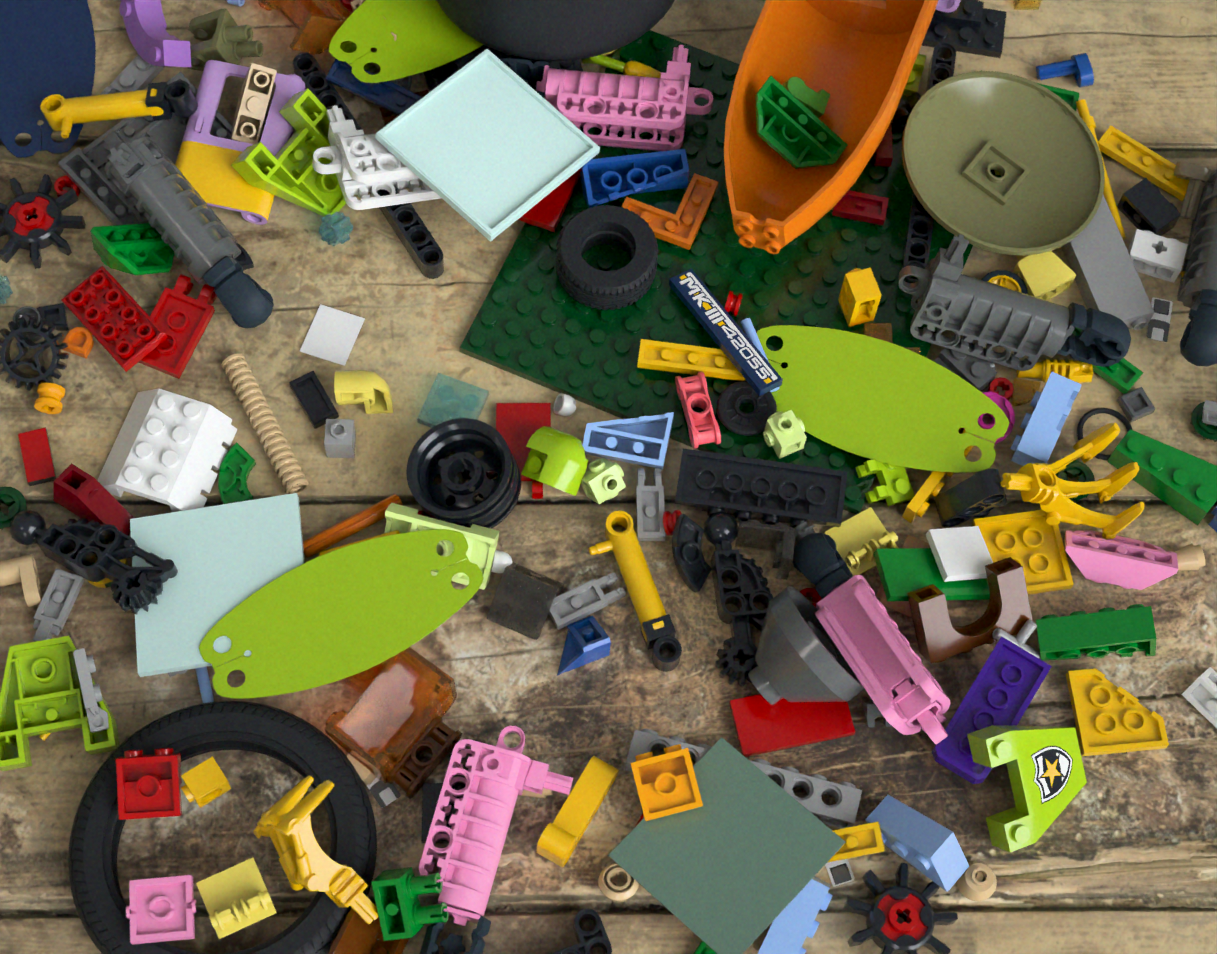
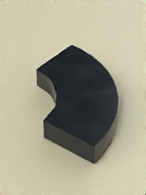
M680 514L672 534L673 559L677 571L685 584L693 592H699L712 570L705 561L701 549L704 529L685 514Z

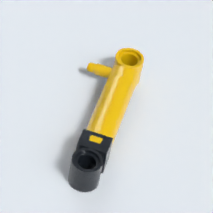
M183 80L174 81L169 85L166 82L150 83L146 90L65 99L62 95L53 94L46 97L40 104V109L50 127L55 131H61L60 135L62 138L69 137L72 124L152 116L153 120L157 121L172 119V113L177 117L184 118L192 115L198 107L189 84Z
M614 511L606 519V541L589 547L590 555H595L613 550L640 621L641 633L647 649L653 648L652 662L660 671H672L679 665L682 652L681 644L675 638L676 630L670 615H667L634 531L632 517L625 511ZM616 525H621L626 530L623 532H616L615 530H613V527ZM670 650L674 656L664 658L661 656L660 651Z

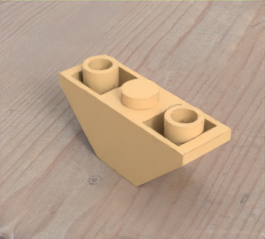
M255 63L250 64L236 106L231 139L250 144L258 143L277 70Z

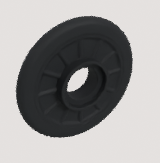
M739 381L729 385L722 391L717 401V414L721 423L728 430L739 435L750 436L763 432L768 418L777 411L776 401L772 393L769 391L759 396L747 381ZM748 402L754 406V411L746 414L740 411L739 406L742 403Z

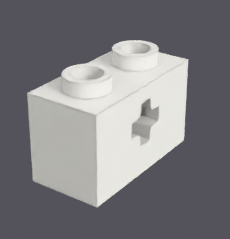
M1137 229L1130 242L1128 252L1137 272L1174 283L1182 269L1188 244L1174 238L1156 235L1151 231Z

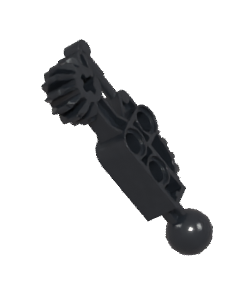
M32 510L17 513L10 522L12 538L19 544L28 546L37 543L46 557L88 581L99 582L104 578L112 580L111 590L114 592L112 594L113 599L125 612L131 610L132 613L137 615L140 608L148 612V605L150 603L158 604L156 596L162 595L163 583L169 578L175 577L178 573L172 560H164L153 553L141 549L133 538L120 532L114 525L100 524L95 520L89 522L85 518H80L78 521L69 519L68 523L64 526L62 524L57 526L53 523L47 529L44 518L38 512ZM138 556L153 567H129L119 560Z
M719 511L706 519L704 534L706 539L715 546L716 550L710 562L717 613L722 622L730 625L732 638L723 642L724 649H718L716 655L719 659L716 660L715 667L722 669L719 673L720 678L727 675L730 677L728 680L729 685L738 680V684L742 687L745 685L746 680L752 683L748 673L758 666L755 661L757 647L752 642L750 623L762 632L768 604L773 599V595L770 592V588L766 587L768 580L762 575V567L755 564L756 560L753 558H743L744 555L739 553V549L732 550L731 543L738 535V524L732 515ZM722 578H731L735 584L726 585ZM761 602L765 605L766 609L759 610L753 603ZM733 604L739 611L731 612L725 605ZM739 658L740 662L744 663V665L741 666L739 661H735V659Z

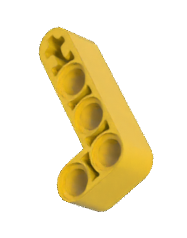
M596 756L590 759L555 820L544 829L537 843V853L562 868L565 866L613 785L619 769Z

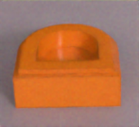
M75 327L66 334L62 343H68V347L62 350L87 359L94 345L93 336L87 328Z

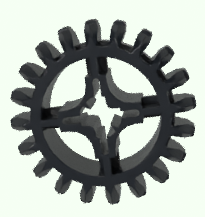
M31 316L27 325L25 318L21 317L18 319L19 327L15 322L11 321L8 323L10 331L5 328L0 330L1 335L4 337L0 338V346H2L0 348V364L2 363L4 366L0 369V375L6 371L10 374L5 380L7 383L11 382L14 378L17 379L15 383L16 388H20L23 382H25V387L28 391L32 390L33 383H35L36 388L43 381L45 383H54L51 376L57 379L62 376L56 368L62 370L67 368V365L60 361V359L69 358L68 353L61 352V349L68 347V343L59 344L58 340L64 336L61 332L54 336L52 332L56 329V325L52 324L46 329V319H41L39 324L36 325V317ZM22 332H34L46 340L34 343L28 337H25ZM16 338L19 354L15 359L11 360L10 345L12 340ZM41 346V349L33 356L35 360L32 357L20 360L28 352L27 347H29V350L32 348L35 350ZM51 347L52 362L47 370L44 366L43 352ZM27 364L33 370H37L39 375L23 373L16 367Z

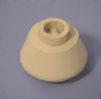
M968 862L969 868L956 881L957 887L967 899L984 901L995 892L997 886L996 875L983 862Z
M617 863L606 866L601 871L598 879L601 892L613 902L628 900L637 892L639 883Z

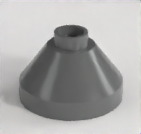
M791 586L786 587L769 601L755 655L758 666L748 673L750 680L759 693L772 705L782 698L789 702H848L865 688L816 617L815 612L818 611L816 607Z

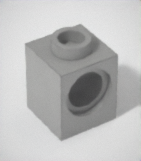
M326 419L324 446L327 458H354L356 443L354 420Z

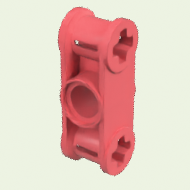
M703 371L698 372L695 376L684 378L676 376V390L681 400L692 448L696 449L699 445L712 442L716 445L720 444V429L714 416ZM699 407L704 411L697 413L692 408Z

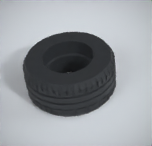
M600 205L577 213L564 225L557 241L556 271L562 287L565 288V291L571 297H574V300L585 304L587 307L599 310L620 309L621 307H627V305L630 306L637 302L638 299H641L653 284L658 261V243L652 228L635 212L623 207ZM609 244L623 249L632 260L621 269L602 271L590 266L582 256L594 246Z

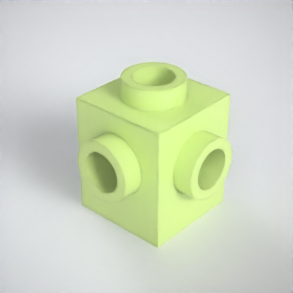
M792 410L785 413L780 411L772 414L768 418L763 432L767 445L774 448L779 459L803 449L807 438L804 433L805 427L799 417L796 418Z
M605 458L591 462L588 468H586L581 482L586 496L598 504L616 497L619 491L626 487L622 479L624 473L621 467L616 462L612 463Z

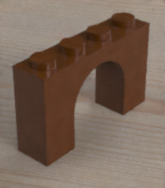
M1011 557L985 566L990 592L989 604L984 614L978 620L966 626H954L951 624L945 594L934 584L907 593L919 653L930 663H939L945 661L950 656L968 653L975 647L996 643L998 640L993 638V631L997 628L1004 630L1010 635H1017L1027 620L1033 621L1023 566Z

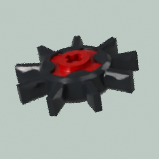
M47 174L43 175L37 192L24 193L21 184L15 178L10 179L11 190L16 197L7 205L0 202V215L2 216L0 237L7 235L10 239L0 251L2 261L7 263L18 249L22 248L30 250V258L35 269L41 268V249L52 244L60 252L69 256L72 253L70 246L65 239L60 237L63 229H85L86 226L83 216H66L62 214L64 209L79 200L75 190L71 189L57 199L49 196L52 189V181Z
M907 863L899 865L895 874L896 886L885 888L871 869L867 871L862 878L875 896V899L871 904L857 899L848 898L843 908L851 913L866 917L867 929L854 933L847 941L849 946L861 945L865 941L872 939L881 948L880 954H917V950L922 946L927 947L934 954H949L951 949L945 943L935 938L932 933L934 925L947 926L954 924L958 919V915L956 912L948 911L933 912L928 899L935 895L940 887L933 881L928 883L921 893L908 887L909 871ZM899 917L903 918L904 920L902 924L897 922V919Z

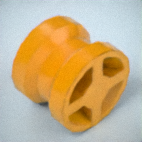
M54 383L39 384L37 388L39 398L35 400V409L46 414L61 413L63 408L61 399L65 396V388Z

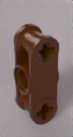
M440 716L433 719L424 734L405 757L396 764L386 779L389 784L394 783L405 791L406 797L409 799L418 793L426 779L443 758L452 751L462 736L459 730L454 731L442 722L443 718ZM428 752L432 755V758L427 762L417 760V756L420 753Z

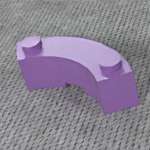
M121 0L119 11L121 16H123L130 41L137 53L146 62L161 67H192L190 41H181L174 35L167 33L165 30L167 23L163 15L161 0Z

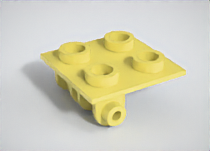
M871 507L842 522L840 527H833L824 532V534L829 535L835 541L836 550L847 564L852 576L861 575L876 566L873 555L876 549L898 548L895 543L898 541L896 533L894 531L889 533Z
M250 858L196 883L219 939L277 913L254 858Z

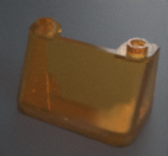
M410 647L384 661L381 673L349 711L333 712L327 719L326 727L324 728L327 735L369 769L384 784L388 783L386 779L392 769L424 734L433 719L437 716L442 718L457 697L454 679Z

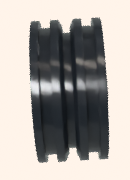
M458 418L432 427L416 442L408 458L406 470L408 486L427 517L468 528L475 524L492 529L507 518L518 501L521 491V474L518 464L502 435L491 425L480 420ZM481 451L484 454L481 458H477L475 452ZM436 477L442 479L439 484L433 483ZM479 496V498L484 500L476 504L475 498Z

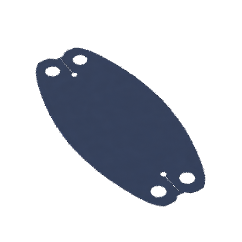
M0 0V139L8 151L18 158L33 156L37 151L48 150L51 153L68 152L80 135L84 123L72 124L71 133H69V137L65 141L60 143L53 141L51 134L54 130L50 127L42 113L40 104L46 97L53 94L62 95L64 99L92 95L96 47L92 17L87 0ZM39 120L44 121V124L41 125V128L40 125L37 124ZM20 133H28L32 140L29 145L22 147L15 143L16 136Z

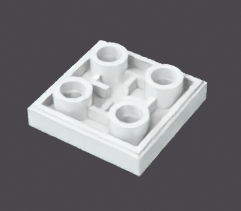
M979 526L928 530L926 538L944 582L987 578L985 566L993 563Z

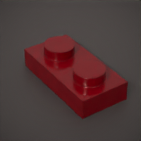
M848 190L833 207L832 215L884 225L889 198Z

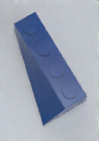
M685 149L591 159L581 167L583 195L588 208L629 194L688 187L689 166Z

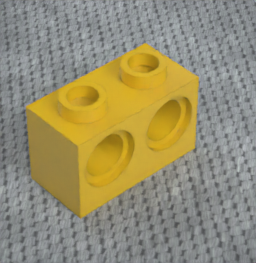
M857 268L845 274L838 301L848 327L874 321L882 295L871 268L863 270Z

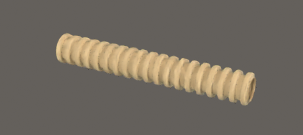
M237 353L228 356L222 362V368L225 370L226 376L229 377L228 379L232 383L233 389L236 390L235 393L239 397L240 403L243 404L242 407L246 411L247 417L250 418L249 421L253 425L254 431L257 432V437L260 439L261 445L264 446V451L267 452V457L271 460V465L274 466L279 480L282 481L281 484L285 488L286 494H299L308 487L309 482L305 479V474L301 471L302 469L298 465V461L294 457L286 437L283 436V431L280 430V425L276 422L277 420L273 416L272 410L269 409V404L266 402L265 396L262 395V390L259 388L258 382L255 381L256 379L252 375L244 355Z

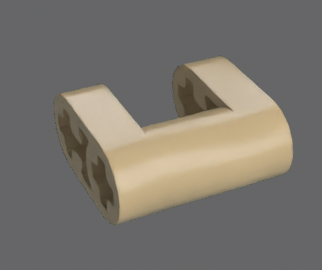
M28 554L0 561V587L22 582L23 593L28 607L39 605L43 598L34 555Z

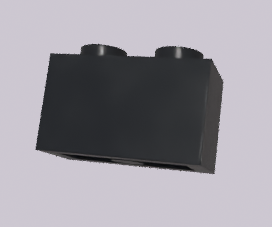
M1147 178L1123 193L1117 205V208L1137 229L1151 231L1159 236L1174 228L1181 215L1176 206L1170 203L1160 193L1158 187L1151 184Z

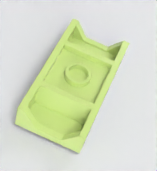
M395 503L389 505L385 511L387 521L384 533L398 530L400 533L436 529H448L463 533L469 546L466 555L471 563L478 565L484 578L479 589L485 590L490 580L500 531L475 524L468 528L419 515L418 509ZM449 540L440 541L436 546V552L440 556H449L454 551V545ZM433 569L431 571V575L436 576L438 574V570ZM457 573L452 577L451 581L468 585L469 577L464 573Z

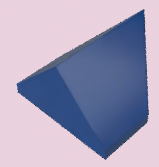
M593 615L567 625L568 632L557 675L610 655V637Z

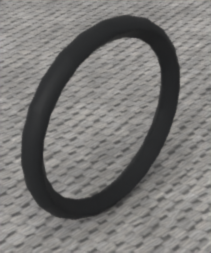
M1096 408L1084 414L1077 426L1078 440L1083 439V426L1088 418L1102 413L1113 415L1121 420L1127 432L1133 429L1130 422L1119 412L1108 408ZM1098 453L1095 458L1108 460L1111 455Z

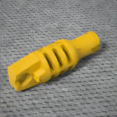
M1045 359L1042 362H1036L1035 366L1030 370H1016L1017 378H1036L1046 383L1051 372H1054L1075 382L1084 383L1092 381L1093 366L1089 363L1073 360L1065 362V359H1061L1058 362L1057 359H1052V361Z

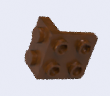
M351 908L337 937L332 942L328 954H402L410 938L384 941L379 918L377 917L376 920H373L368 925Z

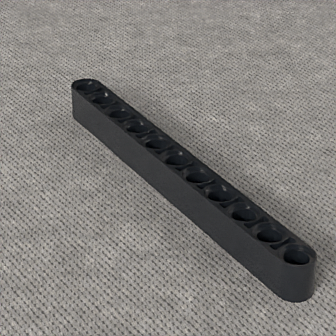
M941 42L935 46L929 65L926 92L937 83L953 77L956 49L952 44ZM913 190L911 193L901 269L906 266H916L925 269L929 261L934 218L927 211L918 209L925 208L919 202ZM907 276L903 280L907 283H915L918 281V278L912 279Z
M309 53L296 55L293 59L294 74L301 77L302 81L305 82V89H309L327 110L332 109V107L328 108V106L337 105L338 108L342 109L345 120L353 119L356 130H362L334 86L326 81V74L315 57ZM384 189L377 191V194L380 196L390 195ZM406 203L379 207L421 273L429 279L440 277L444 272L443 252L412 204ZM409 221L410 223L403 224L402 222ZM415 241H423V243H420V244H416V243H414V242H415ZM431 260L437 261V262L434 263V264H429V263H427L428 261H431Z

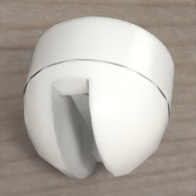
M560 393L554 402V413L561 416L572 415L576 410L575 399L570 395Z
M496 550L491 572H508L512 565L511 556L504 551Z

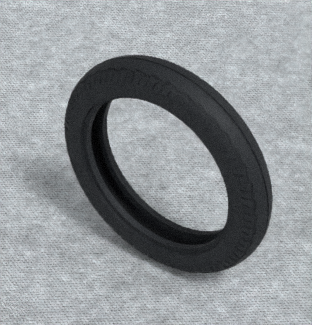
M242 701L203 703L174 711L147 724L118 746L100 766L82 796L73 821L68 853L71 892L80 920L89 937L102 954H202L178 949L164 942L131 944L130 919H127L126 916L127 905L120 889L117 871L118 846L126 820H119L116 759L123 757L124 751L143 750V755H155L154 749L173 748V753L181 754V762L213 751H252L270 756L287 764L304 778L309 775L312 776L314 780L311 786L314 789L321 783L329 780L334 783V787L322 800L328 813L331 829V851L329 858L336 863L351 867L368 884L367 888L363 891L366 896H368L376 865L377 834L374 813L367 790L353 764L328 736L312 724L284 710L259 703ZM318 891L302 915L279 935L255 947L226 954H328L332 942L337 937L346 919V915L351 910V906L339 908L323 891Z

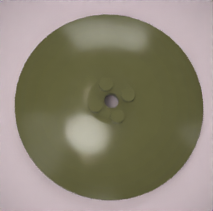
M976 71L958 74L937 83L929 89L916 103L906 121L902 137V159L905 173L913 192L926 211L940 225L957 237L959 234L964 235V239L969 240L971 245L1007 255H1034L1049 252L1062 247L1076 238L1088 226L1100 206L1104 192V166L1093 134L1078 113L1068 103L1036 82L1013 74L996 71ZM990 170H997L1001 177L993 176Z

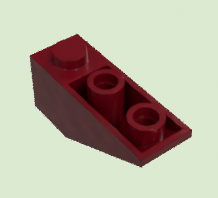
M71 463L54 480L53 501L80 518L87 519L89 522L95 520L100 524L114 525L120 532L128 536L131 534L130 519L134 517L93 476Z

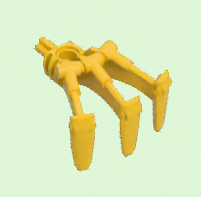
M1115 422L1108 423L1079 440L1073 446L1075 452L1063 459H1059L1052 464L1028 463L1022 466L1017 473H1004L1002 475L1003 480L1000 482L1001 486L1006 487V489L1020 490L1024 502L1039 503L1041 510L1047 512V524L1055 526L1060 522L1073 525L1083 524L1101 528L1102 539L1106 540L1114 539L1117 533L1127 527L1144 510V502H1139L1114 516L1091 511L1070 500V498H1076L1078 495L1097 493L1100 504L1110 500L1113 495L1125 487L1137 475L1139 471L1137 462L1129 463L1105 478L1093 482L1066 481L1056 476L1058 472L1066 468V465L1079 457L1083 463H1086L1104 450L1120 432V428Z
M309 775L297 783L272 807L262 813L253 832L258 839L261 836H270L279 854V862L293 890L299 891L305 887L309 892L323 891L339 908L351 906L369 925L373 920L377 919L378 911L377 907L363 893L368 884L351 867L336 863L330 859L318 845L311 828L310 814L334 787V783L326 780L303 798L314 780Z

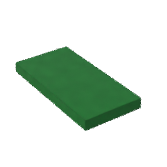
M931 548L876 549L873 554L887 602L909 601L907 593L932 584L945 594L946 600H990L987 578L944 582Z

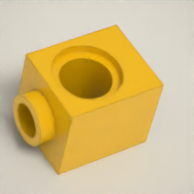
M213 756L181 775L185 785L180 788L188 801L191 803L195 800L200 808L231 789L227 778Z

